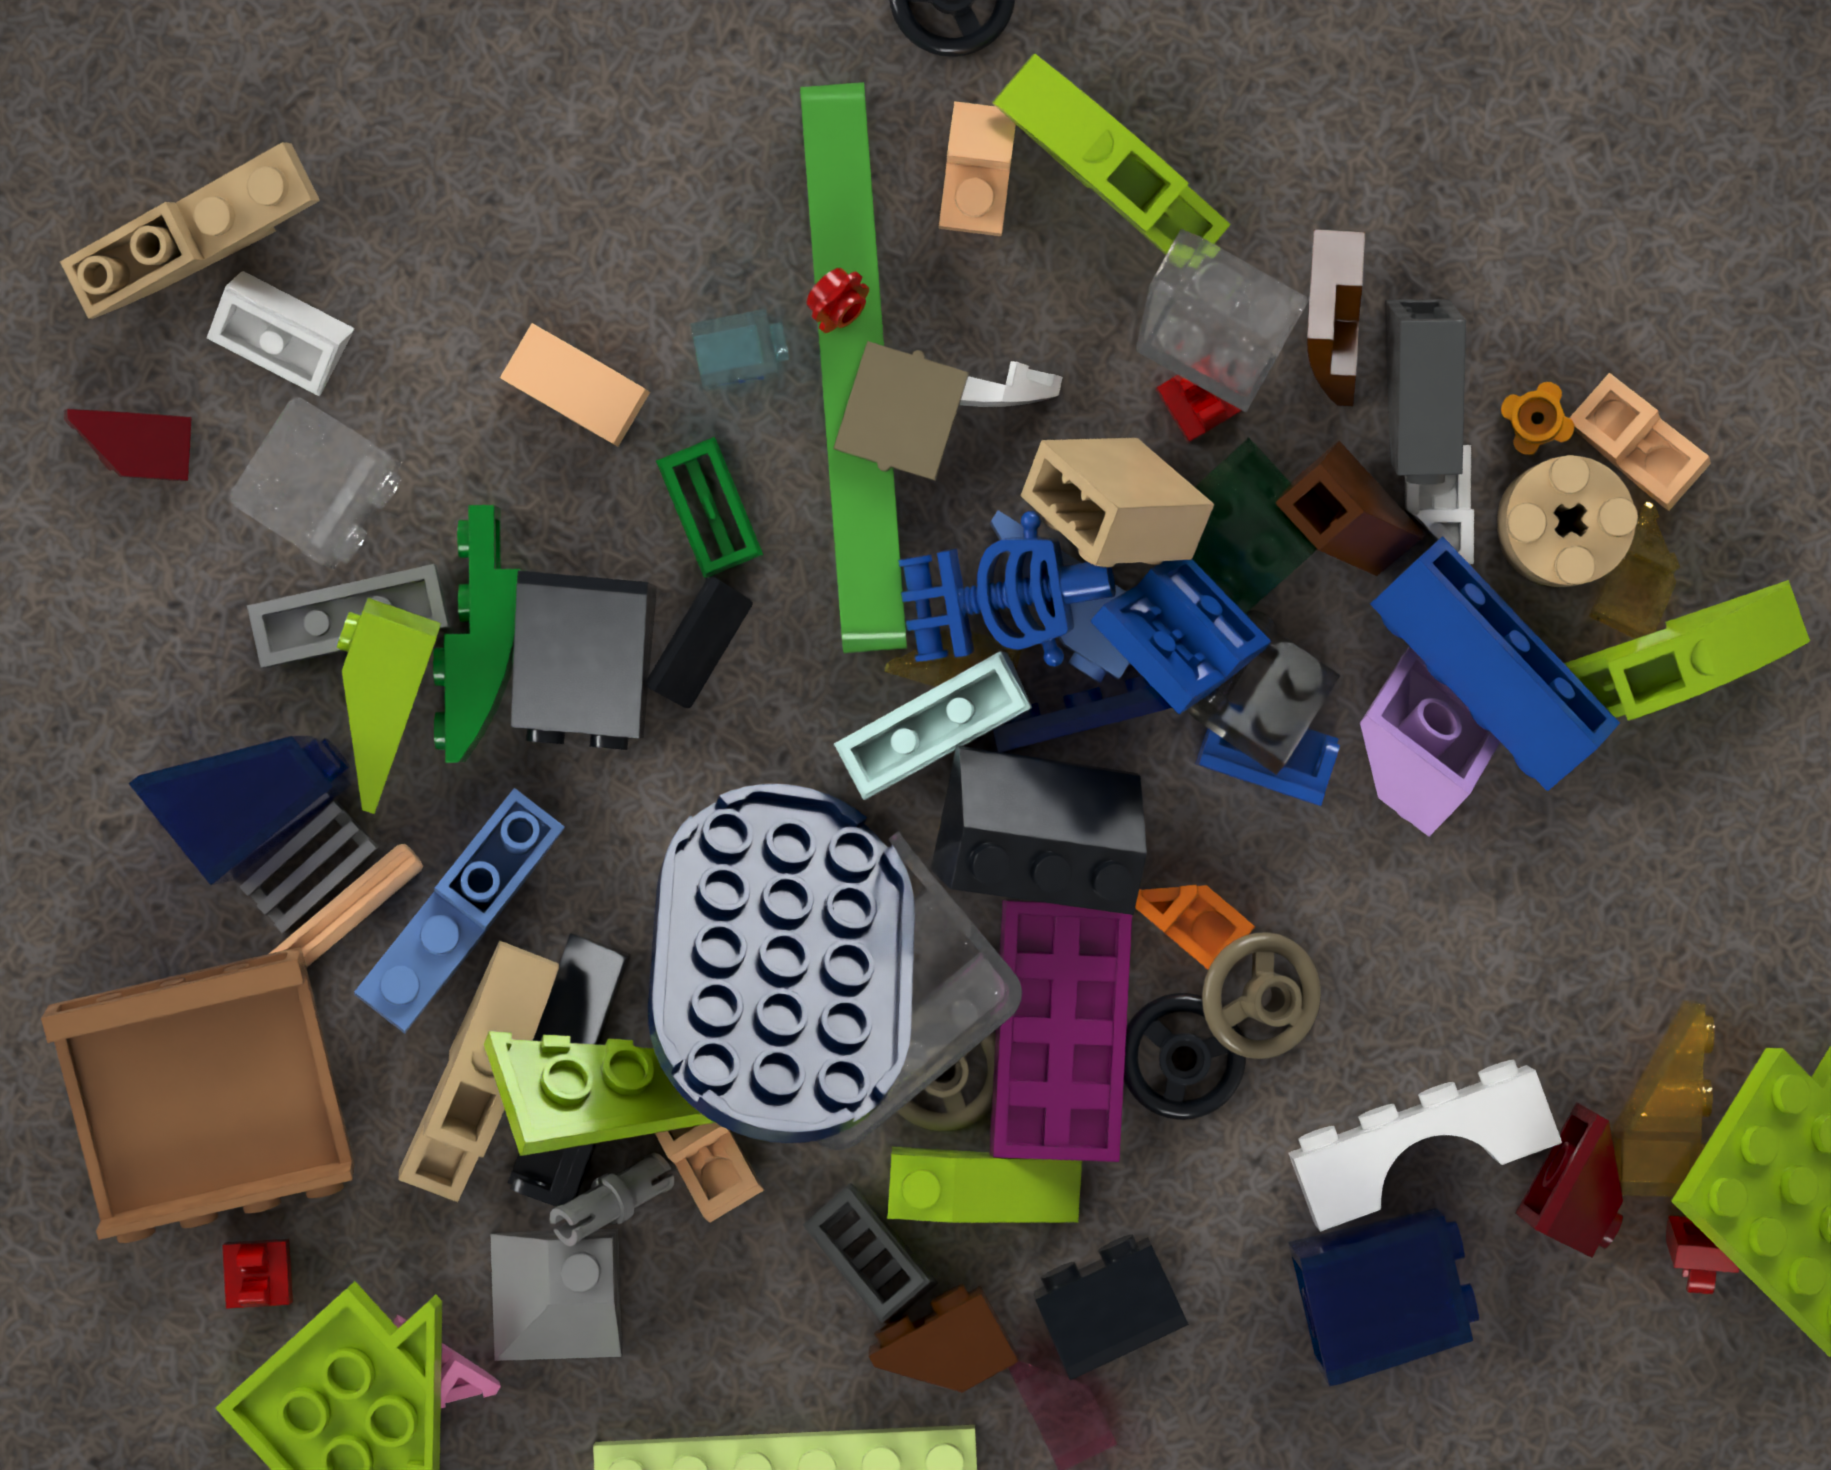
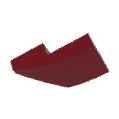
M64 410V420L72 429H75L99 456L98 459L109 471L114 470L119 477L188 481L192 417L98 410Z

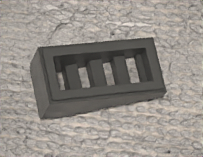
M851 1183L803 1224L804 1228L881 1323L889 1324L891 1321L899 1318L938 1284L917 1256ZM854 1209L861 1218L839 1238L834 1240L827 1231ZM871 1229L877 1238L856 1257L851 1259L845 1250ZM888 1250L893 1259L872 1278L868 1279L862 1270L884 1251ZM904 1270L911 1279L886 1299L879 1290Z

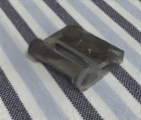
M1248 610L1245 614L1272 641L1258 655L1270 663L1267 670L1240 712L1229 706L1228 697L1249 663L1187 710L1198 722L1277 775L1288 762L1340 675L1277 632L1276 625L1269 616L1260 611Z

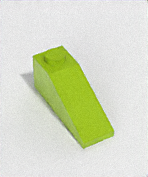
M371 598L367 599L361 615L352 612L348 613L336 648L348 652L342 668V676L361 806L363 811L375 814L441 623Z
M892 1146L887 1219L949 1223L1078 1222L1082 1161L996 1158L989 1155V1152Z

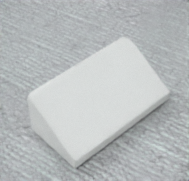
M242 271L225 286L207 339L320 396L351 338L354 328Z

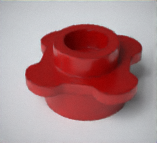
M836 268L824 275L810 291L806 305L813 311L812 318L816 322L821 321L819 329L822 332L829 333L837 327L844 328L848 326L863 311L869 287L865 283L860 284L863 277L857 271L848 274L844 269Z

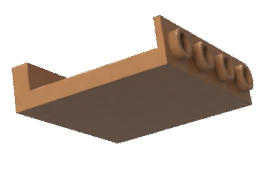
M302 947L50 1004L41 1017L47 1043H55L100 1217V1223L96 1230L98 1240L116 1236L119 1243L134 1242L153 1235L156 1232V1226L178 1221L182 1228L198 1227L216 1220L219 1217L218 1212L242 1206L244 1213H257L281 1204L280 1197L305 1192L307 1198L325 1197L341 1191L344 1188L343 1182L353 1179L354 1159Z

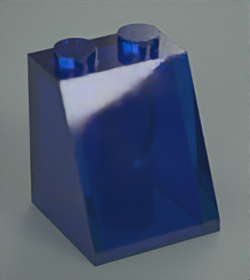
M289 736L142 774L132 780L129 785L208 883L215 885L234 881L349 788L351 783L342 774L350 766L331 741L327 738L319 741L317 738H313V736Z
M1437 1208L1288 1242L1316 1365L1329 1387L1473 1341L1469 1323L1479 1321V1312L1471 1284L1460 1285L1455 1260L1465 1258L1461 1234L1456 1221L1446 1223L1444 1214Z

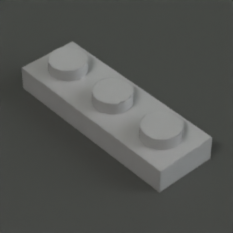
M436 564L426 565L247 605L260 667L269 668L344 651L336 647L349 612L361 615L368 598L440 622V629L451 627L438 566Z

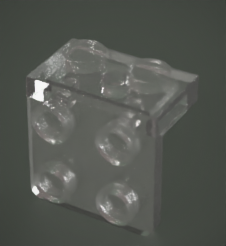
M294 398L283 409L232 489L230 498L235 507L301 548V553L324 567L335 569L340 561L347 564L358 551L367 534V531L362 529V526L374 507L381 510L395 493L401 481V477L396 473L403 462L302 398Z

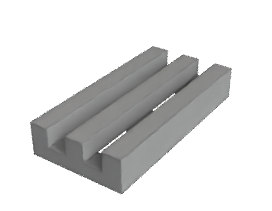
M333 801L249 877L240 888L247 896L253 898L263 914L268 915L275 923L274 926L284 934L379 847L338 801ZM336 820L342 828L268 895L261 886L328 825ZM352 838L359 847L285 914L278 904Z

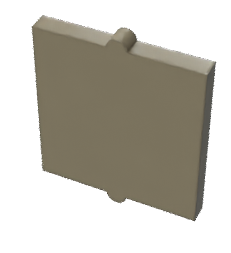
M867 341L833 449L875 462L882 472H887L890 468H894L936 481L969 372L927 360L924 353L920 350L914 351L911 355Z

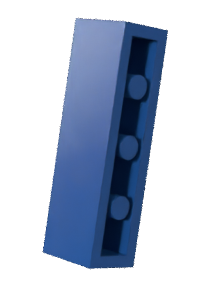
M1443 536L1370 603L1381 615L1386 628L1395 636L1402 638L1425 662L1429 673L1438 682L1447 685L1469 708L1475 722L1483 729L1491 732L1514 756L1518 767L1529 777L1535 778L1546 791H1549L1598 749L1620 724L1608 709Z

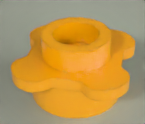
M1543 382L1536 391H1530L1521 397L1512 394L1504 399L1501 413L1505 419L1511 421L1516 434L1513 445L1521 454L1532 455L1536 453L1540 445L1553 440L1563 443L1572 437L1574 422L1564 415L1560 404L1562 391L1558 385L1552 382ZM1539 412L1543 414L1544 421L1541 424H1534L1531 417L1534 413Z

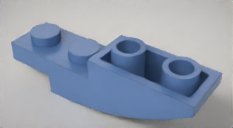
M514 788L436 885L434 892L354 991V995L405 1034L442 986L448 983L546 855L565 826Z

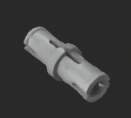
M650 1153L643 1160L616 1175H608L606 1173L596 1178L591 1184L590 1190L566 1204L552 1209L550 1212L551 1223L556 1224L564 1218L567 1220L566 1223L553 1229L555 1234L564 1244L573 1246L584 1237L609 1223L621 1224L627 1221L634 1214V1208L660 1193L672 1189L674 1186V1175H667L660 1180L657 1178V1176L671 1170L670 1165L660 1154Z

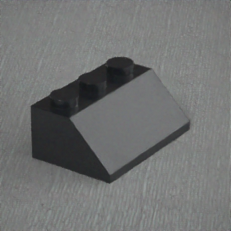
M956 746L931 870L950 889L1134 915L1147 855L1141 776L1138 773Z

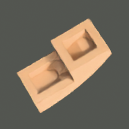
M533 323L530 325L500 377L513 387L619 447L650 394L642 386Z
M1610 373L1570 416V419L1574 422V430L1668 511L1711 464L1710 457L1664 422L1656 408Z
M717 1123L655 1133L667 1157L676 1165L700 1212L708 1222L711 1223L764 1191L763 1186L732 1132Z

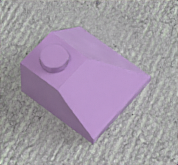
M1410 646L1398 661L1360 722L1378 798L1429 837L1471 794L1500 743L1491 732L1483 729L1475 722L1469 708L1447 685L1438 682L1429 673L1425 662Z

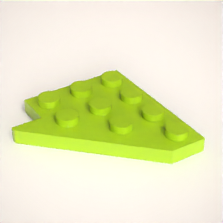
M354 1281L229 1394L215 1409L271 1470H440L442 1300L435 1294L397 1328Z

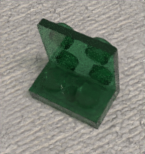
M1249 437L1195 486L1197 490L1214 503V506L1192 558L1245 614L1317 550L1275 503L1291 482Z

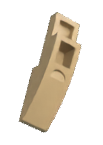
M282 142L176 203H162L63 259L60 263L88 319H94L151 295L276 232L274 226L319 202L320 199L292 143Z
M499 940L449 1050L448 1064L399 1169L400 1181L450 1200L459 1201L478 1158L484 1157L505 1110L484 1047L488 1032H511L513 1040L533 1041L559 969L558 963Z

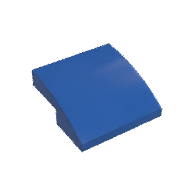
M1193 559L1163 561L1161 564L1151 568L1137 586L1105 603L1090 621L1178 714L1192 707L1221 686L1264 651L1272 642Z

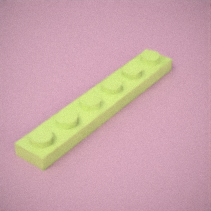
M975 1425L595 1442L593 1445L594 1470H977Z

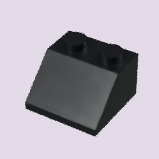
M1133 1234L1123 1236L1101 1247L1098 1252L1102 1259L1086 1267L1078 1269L1073 1261L1063 1264L1041 1276L1040 1279L1044 1286L1033 1291L1035 1301L1070 1381L1189 1325L1148 1237L1136 1243Z

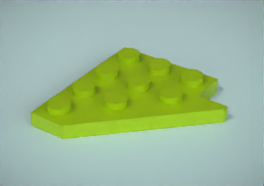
M1831 1046L1812 1077L1783 1048H1766L1671 1202L1829 1357H1831Z

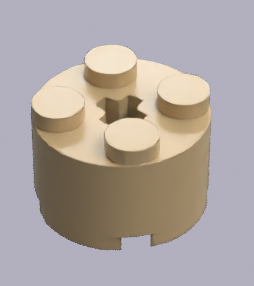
M1574 455L1561 456L1549 459L1525 470L1510 483L1499 502L1497 515L1498 539L1506 560L1526 579L1551 587L1576 586L1605 576L1622 561L1632 543L1638 514L1626 485L1610 468L1586 457ZM1571 509L1576 515L1572 524L1577 529V532H1569L1559 536L1554 530L1559 524V519L1554 514V511L1563 512Z

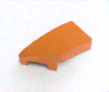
M1207 885L1139 889L1135 908L1207 970H1209L1216 956L1227 945L1240 937L1249 935L1256 928Z

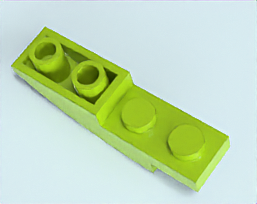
M1033 54L993 100L992 104L1085 187L1091 188L1184 272L1190 273L1231 225L1188 186L1189 182L1038 55Z
M1787 580L1666 621V629L1564 664L1615 718L1626 715L1627 720L1630 721L1688 700L1749 674L1809 643L1810 639L1790 582Z

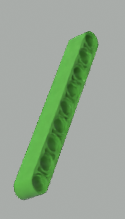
M864 82L800 87L815 284L830 271L842 268L848 274L857 271L863 277L860 284L865 283L869 287V293L865 298L866 305L861 314L851 324L844 328L837 327L829 333H824L819 329L821 321L818 322L843 653L907 649L904 602H902L901 592H903L902 574L898 562L900 560L894 469L890 468L889 471L882 472L875 462L833 449L867 341L884 346Z

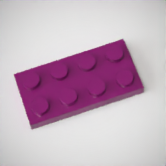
M1002 900L989 1155L992 1157L1120 1162L1132 915L1037 901Z

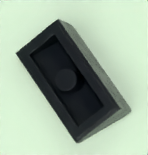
M712 576L710 579L708 577L647 678L646 683L648 684L646 687L684 708H691L751 609L753 602Z
M570 933L533 1041H541L543 1035L570 1036V1043L599 1045L631 954Z

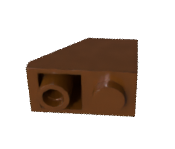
M1340 441L1336 442L1300 473L1275 502L1319 551L1375 576L1383 572L1425 535Z
M964 1284L947 1290L930 1302L934 1309L933 1312L913 1323L908 1315L891 1321L874 1333L878 1342L869 1347V1358L875 1368L961 1393L1019 1362L1017 1351L981 1285L967 1292Z

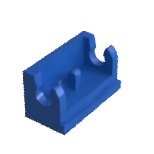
M1217 698L1195 764L1321 806L1340 745L1337 744L1338 738Z

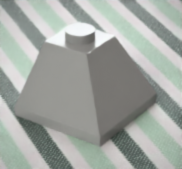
M598 1229L573 1246L564 1244L554 1231L497 1232L490 1234L495 1361L622 1357L618 1229Z

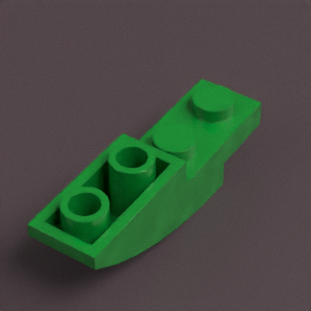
M468 505V520L458 521L459 558H469V584H459L458 613L460 622L470 623V634H444V648H435L433 654L435 686L445 687V712H435L434 743L436 750H445V763L467 761L489 727L501 703L513 670L518 570H525L501 569V508L495 505Z

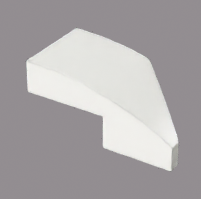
M1011 361L1006 385L968 377L960 405L1006 407L1051 399L1059 395L1063 377L1028 369V365Z
M1463 445V474L1445 475V482L1435 485L1408 483L1405 475V509L1437 541L1443 536L1469 564H1474V509H1471V445Z

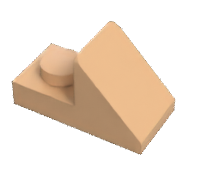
M954 101L939 229L1002 236L1016 124L996 106Z

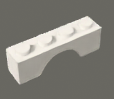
M1515 1060L1504 1061L1479 1071L1478 1074L1481 1082L1457 1090L1455 1082L1444 1083L1419 1093L1418 1096L1421 1104L1397 1112L1394 1104L1384 1105L1358 1116L1361 1126L1337 1135L1335 1127L1328 1126L1301 1136L1298 1139L1301 1148L1288 1154L1315 1226L1321 1232L1381 1210L1382 1188L1389 1168L1405 1149L1422 1139L1439 1135L1463 1137L1481 1145L1501 1165L1561 1144L1559 1132L1536 1070L1527 1065L1517 1068Z

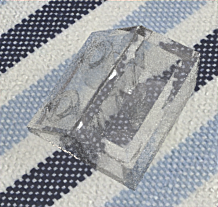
M1180 229L1149 285L1136 351L1247 412L1306 307L1309 298L1208 240Z

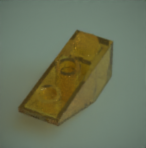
M1684 1000L1613 1125V1145L1622 1195L1674 1197L1707 1144L1701 1143L1702 1118H1709L1711 1115L1713 1091L1710 1079H1703L1704 1054H1711L1713 1051L1715 1028L1713 1017L1705 1015V1004L1694 1000Z

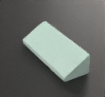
M1000 651L834 743L863 800H867L954 752L956 746H964L1030 710L1032 706L1008 653Z

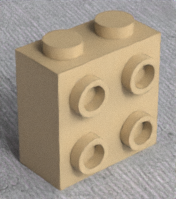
M1138 438L1041 440L1021 493V497L1041 514V520L1044 524L1061 532L1079 549V555L1084 560L1100 567H1113L1116 563L1143 562L1159 565L1163 561L1191 560L1214 506V503Z

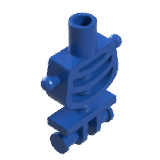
M1027 511L1021 517L1023 537L1005 538L995 542L986 549L978 568L977 587L975 585L971 588L966 586L964 589L957 548L937 553L942 585L937 586L932 585L929 562L932 561L931 554L898 560L899 567L903 566L907 586V591L901 592L902 602L915 601L918 618L906 621L907 631L914 630L918 649L915 660L920 662L949 656L948 650L943 649L940 626L949 625L955 658L974 653L968 614L973 615L974 612L976 614L981 612L988 630L1002 646L1019 650L1041 643L1044 649V661L1046 664L1052 667L1058 666L1063 662L1064 654L1057 646L1055 638L1067 634L1074 628L1070 604L1115 597L1116 589L1113 568L1100 567L1089 562L1064 566L1060 541L1057 538L1038 537L1041 518L1034 511ZM1010 551L1011 554L1006 564L1005 580L1003 583L998 581L996 584L994 583L995 566L1000 556L1004 552ZM1032 551L1030 578H1023L1024 560L1027 552ZM944 596L947 613L932 615L929 598ZM1035 604L1038 616L1045 628L1039 626L1034 620L1028 605ZM1007 607L1011 610L1016 625L1024 634L1016 633L1006 625L999 612L1000 608L1005 610Z

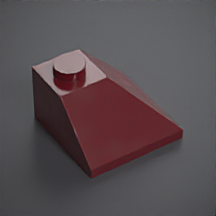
M1576 1102L1559 1133L1562 1143L1551 1147L1515 1214L1535 1230L1593 1258L1599 1246L1606 1249L1612 1243L1621 1227L1623 1215L1618 1213V1210L1623 1203L1610 1122Z

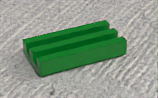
M715 437L656 460L704 579L764 555ZM707 454L746 545V548L736 552L697 458ZM682 464L686 465L723 557L711 561L673 469Z

